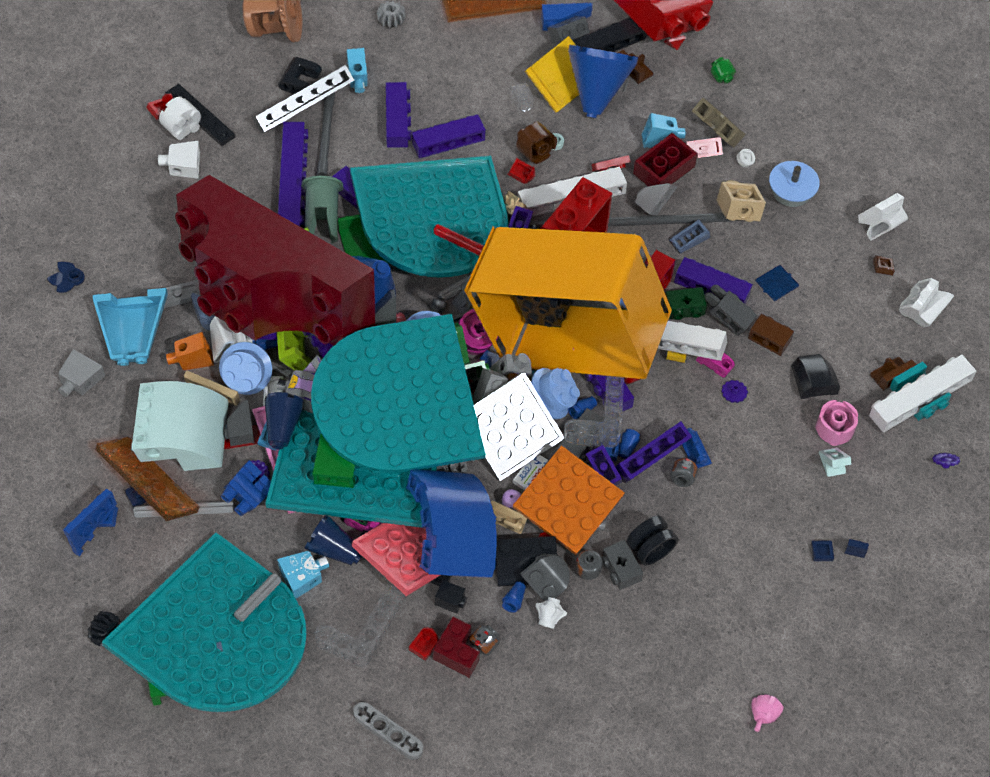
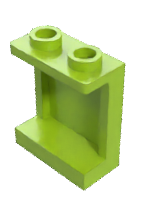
M302 331L277 332L279 360L294 371H303L312 361L311 358L305 355L304 338L307 336Z

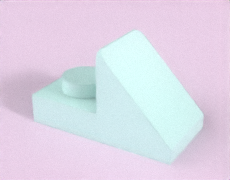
M837 447L819 451L828 477L846 474L845 466L851 465V457Z

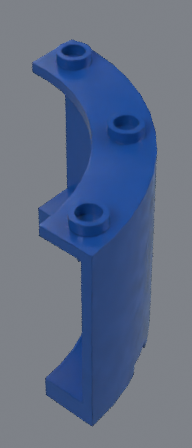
M411 469L406 488L411 492L416 502H420L422 507L420 510L422 528H426V540H423L420 567L431 575L493 577L497 566L496 515L493 512L489 495L481 481L474 474Z

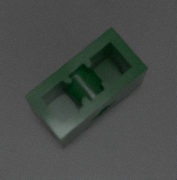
M702 287L666 291L665 294L672 309L669 319L681 320L686 317L699 318L705 316L707 304Z

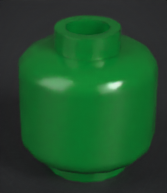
M721 57L711 64L710 72L718 83L724 82L728 84L734 79L733 76L736 73V69L729 59Z

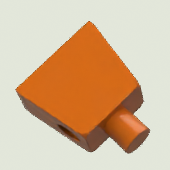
M203 332L175 341V352L166 354L169 365L179 363L183 370L214 366L212 349Z

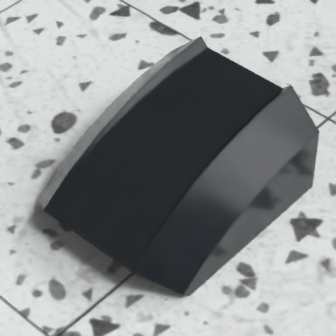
M821 354L797 357L791 367L801 399L838 394L840 385L831 364Z

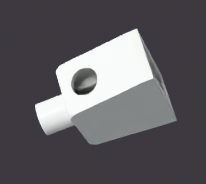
M198 141L171 144L169 146V155H158L159 166H168L170 175L199 178L200 148Z

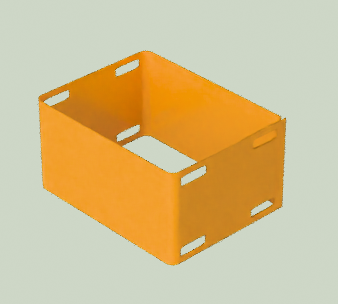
M493 226L464 290L500 358L503 357V354L497 345V336H499L505 347V354H512L525 323L514 295L610 302L616 306L617 309L570 306L566 319L563 320L560 328L528 324L515 355L518 356L520 353H525L531 359V369L538 370L541 368L551 370L561 368L569 370L570 373L646 379L672 311L644 240L636 234L497 227L495 229ZM641 246L648 260L647 268L640 255ZM471 292H476L481 302L480 307H478ZM662 297L668 309V313H664L663 308L661 306ZM621 298H622V300H623V302H624V304H625L627 310H622V309H621L620 303H619L620 300H621Z

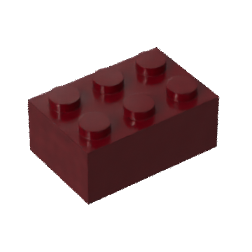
M671 133L635 160L633 174L648 187L667 183L673 184L695 167L698 153L675 134Z

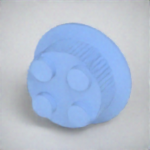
M239 342L225 350L220 359L219 372L228 388L237 391L238 394L252 395L260 392L268 385L272 377V362L269 355L260 346L250 342Z
M541 368L532 376L531 384L551 417L556 420L565 417L568 413V408L574 406L580 396V391L569 370Z

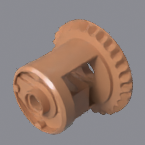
M243 0V18L250 36L261 37L263 34L286 32V36L290 41H300L303 25L300 0Z

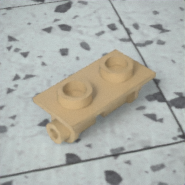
M508 191L503 196L506 210L511 215L516 206L527 209L524 203L519 202L520 198L512 192Z
M492 500L491 504L496 515V524L521 534L527 518L521 513Z

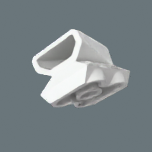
M896 193L858 215L859 223L870 225L867 236L871 241L908 220V216L902 208L904 201L902 195Z
M932 278L921 280L913 286L909 296L901 303L899 311L903 316L913 319L920 326L928 327L949 304L954 295L949 292L938 291L939 281Z
M215 316L211 321L210 333L214 363L220 362L225 350L233 344L239 342L252 343L250 337L242 332H233L226 322Z

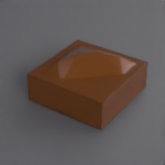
M875 255L873 259L875 273L893 276L895 272L893 258Z

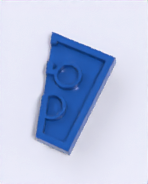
M107 488L63 529L73 552L79 557L83 553L81 548L86 541H91L95 536L93 532L96 527L105 522L117 505L113 493Z

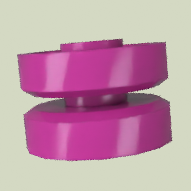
M472 309L465 313L458 323L463 328L467 352L471 355L482 354L489 350L493 344L475 310Z

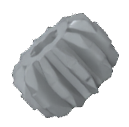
M386 0L385 4L381 3L377 10L378 21L383 27L388 25L389 29L391 26L397 28L398 25H402L403 21H405L404 6H401L400 2L395 3L394 0L392 2Z

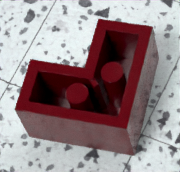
M452 617L433 649L434 661L468 678L471 677L480 658V651L466 645L471 636V625Z

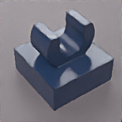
M137 482L125 490L133 508L152 500L143 482L139 484Z

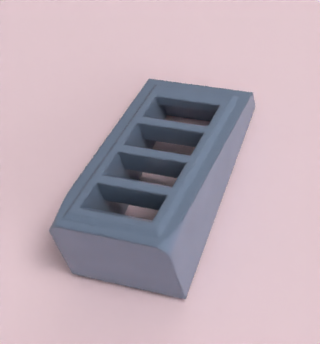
M697 220L669 240L681 254L709 239L710 232L700 220ZM692 233L695 238L692 239L689 234ZM686 236L689 242L687 243L683 237ZM678 240L684 244L682 247L678 244Z

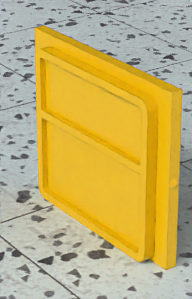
M569 36L525 70V73L556 113L579 95L568 53L569 45H575V43Z

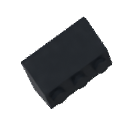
M555 536L497 540L496 575L498 587L513 586L515 582L529 585L521 576V572L536 561L535 558L541 554L557 555Z

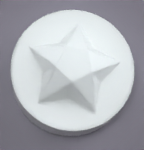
M743 149L737 154V161L742 167H749L755 162V155L751 150Z

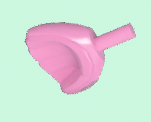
M759 695L757 698L752 699V713L757 722L754 730L759 732L762 724L772 723L782 714L784 707L777 698L770 695Z

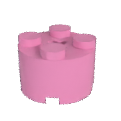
M832 400L824 404L816 422L815 428L818 435L832 446L847 443L853 437L858 424L857 410L845 401L842 403Z

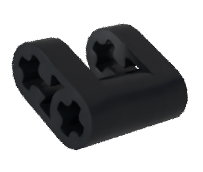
M293 57L278 86L282 91L294 94L310 85L308 82L299 79L301 75L317 79L322 72V67L315 62L300 57Z

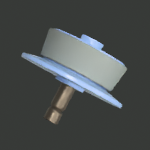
M786 161L776 165L769 177V183L775 199L781 204L790 207L804 205L819 189L820 182L817 173L807 164L798 161Z

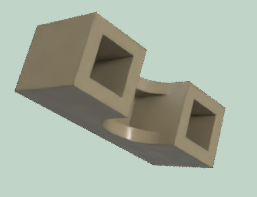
M702 98L692 110L694 114L733 147L746 135L705 98Z

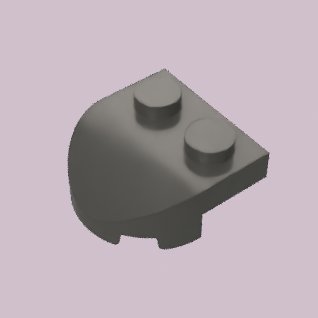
M544 553L535 558L536 561L521 572V576L544 601H548V597L555 599L567 588L570 573L563 558L556 554Z

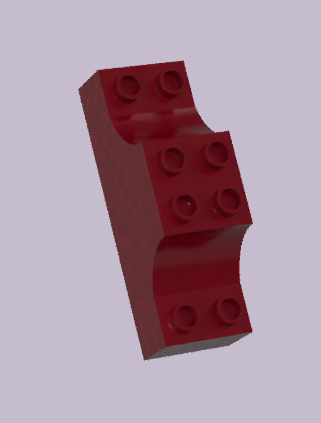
M211 175L204 177L176 194L178 212L175 214V219L180 227L181 234L179 251L187 261H195L197 263V266L194 267V273L199 281L200 290L197 302L204 314L208 316L215 315L226 322L233 332H242L255 341L271 333L302 331L315 334L316 338L323 344L330 343L334 346L340 340L356 331L375 326L374 269Z

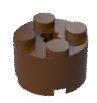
M535 121L525 129H520L517 133V150L535 164H540L551 156L549 154L551 150H555L557 146V137L539 121Z

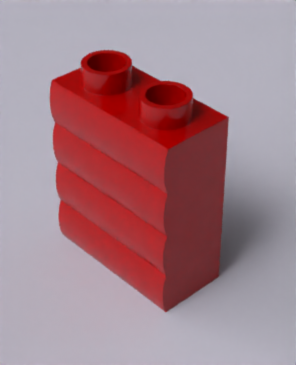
M614 0L654 42L668 37L675 39L684 32L704 29L710 21L708 14L713 5V0Z
M582 177L540 229L607 233L613 193Z

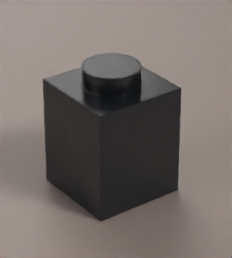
M443 580L435 595V605L457 614L459 609H463L467 602V597H465L466 589Z

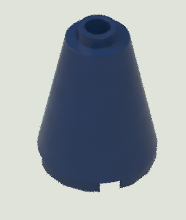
M284 392L269 393L265 397L268 443L273 449L282 450L288 446L304 407V400L296 395H294V398L287 397L288 393Z
M328 515L321 519L311 535V541L305 545V549L310 552L348 565H352L353 562L357 564L362 557L352 547L353 539Z

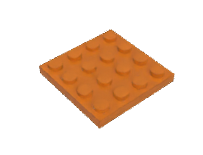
M561 445L513 504V508L548 535L555 536L557 542L577 555L618 504L625 492Z

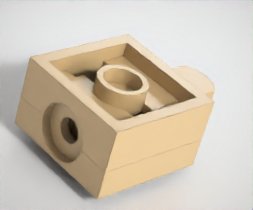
M733 180L721 183L716 200L726 219L732 221H760L766 204L756 184L739 183Z

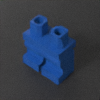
M250 460L224 486L225 490L220 496L227 503L235 498L239 504L234 510L240 516L255 509L267 497L271 481L265 475L260 477L254 484L252 483L262 472Z

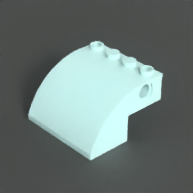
M179 381L140 383L131 450L134 451L140 462L177 458L184 471L222 467L228 399L211 389L192 383Z

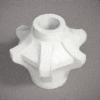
M548 597V601L536 603L540 619L539 625L554 629L555 624L567 615V612L559 605L560 600Z

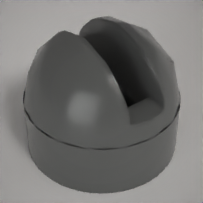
M433 298L432 310L442 313L447 306V302Z

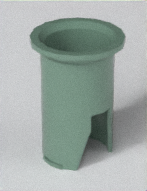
M330 176L308 177L301 184L303 190L306 191L304 228L308 227V232L314 235L317 219L327 220L331 243H334L338 240V194L343 189V183L339 179Z

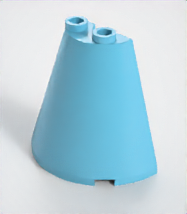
M166 288L147 290V296L117 299L111 293L93 295V302L110 358L117 361V365L127 366L129 362H136L137 364L147 363L167 300L168 290Z

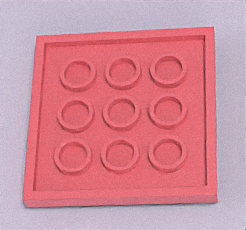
M382 523L352 541V547L405 596L440 576L428 574L420 567L423 540H426V528Z

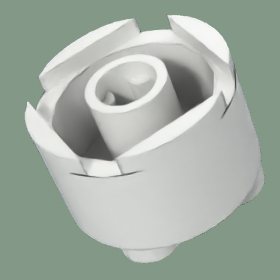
M182 97L170 100L166 104V110H162L159 115V122L178 140H182L191 132H197L200 128V112L188 100Z

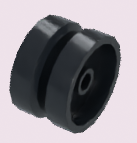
M659 515L651 517L638 525L626 540L632 551L638 552L637 557L644 566L652 565L667 556L679 541L673 530L667 529L668 524Z

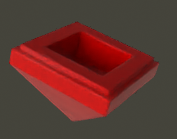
M681 35L675 39H665L664 42L678 50L686 37Z

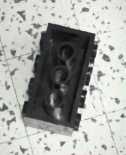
M514 295L526 323L530 325L560 328L563 320L566 319L569 307L573 303V299Z

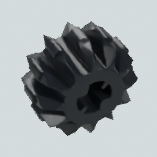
M100 611L98 615H94V619L90 622L91 625L87 629L90 642L99 647L102 646V641L121 624L119 616L106 611Z

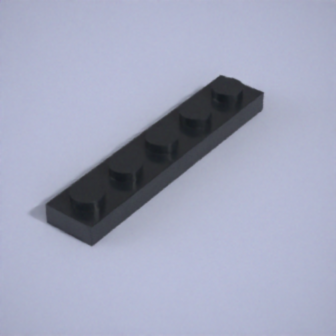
M179 83L165 92V94H172L173 99L182 97L188 100L200 112V128L220 146H224L235 138V133Z

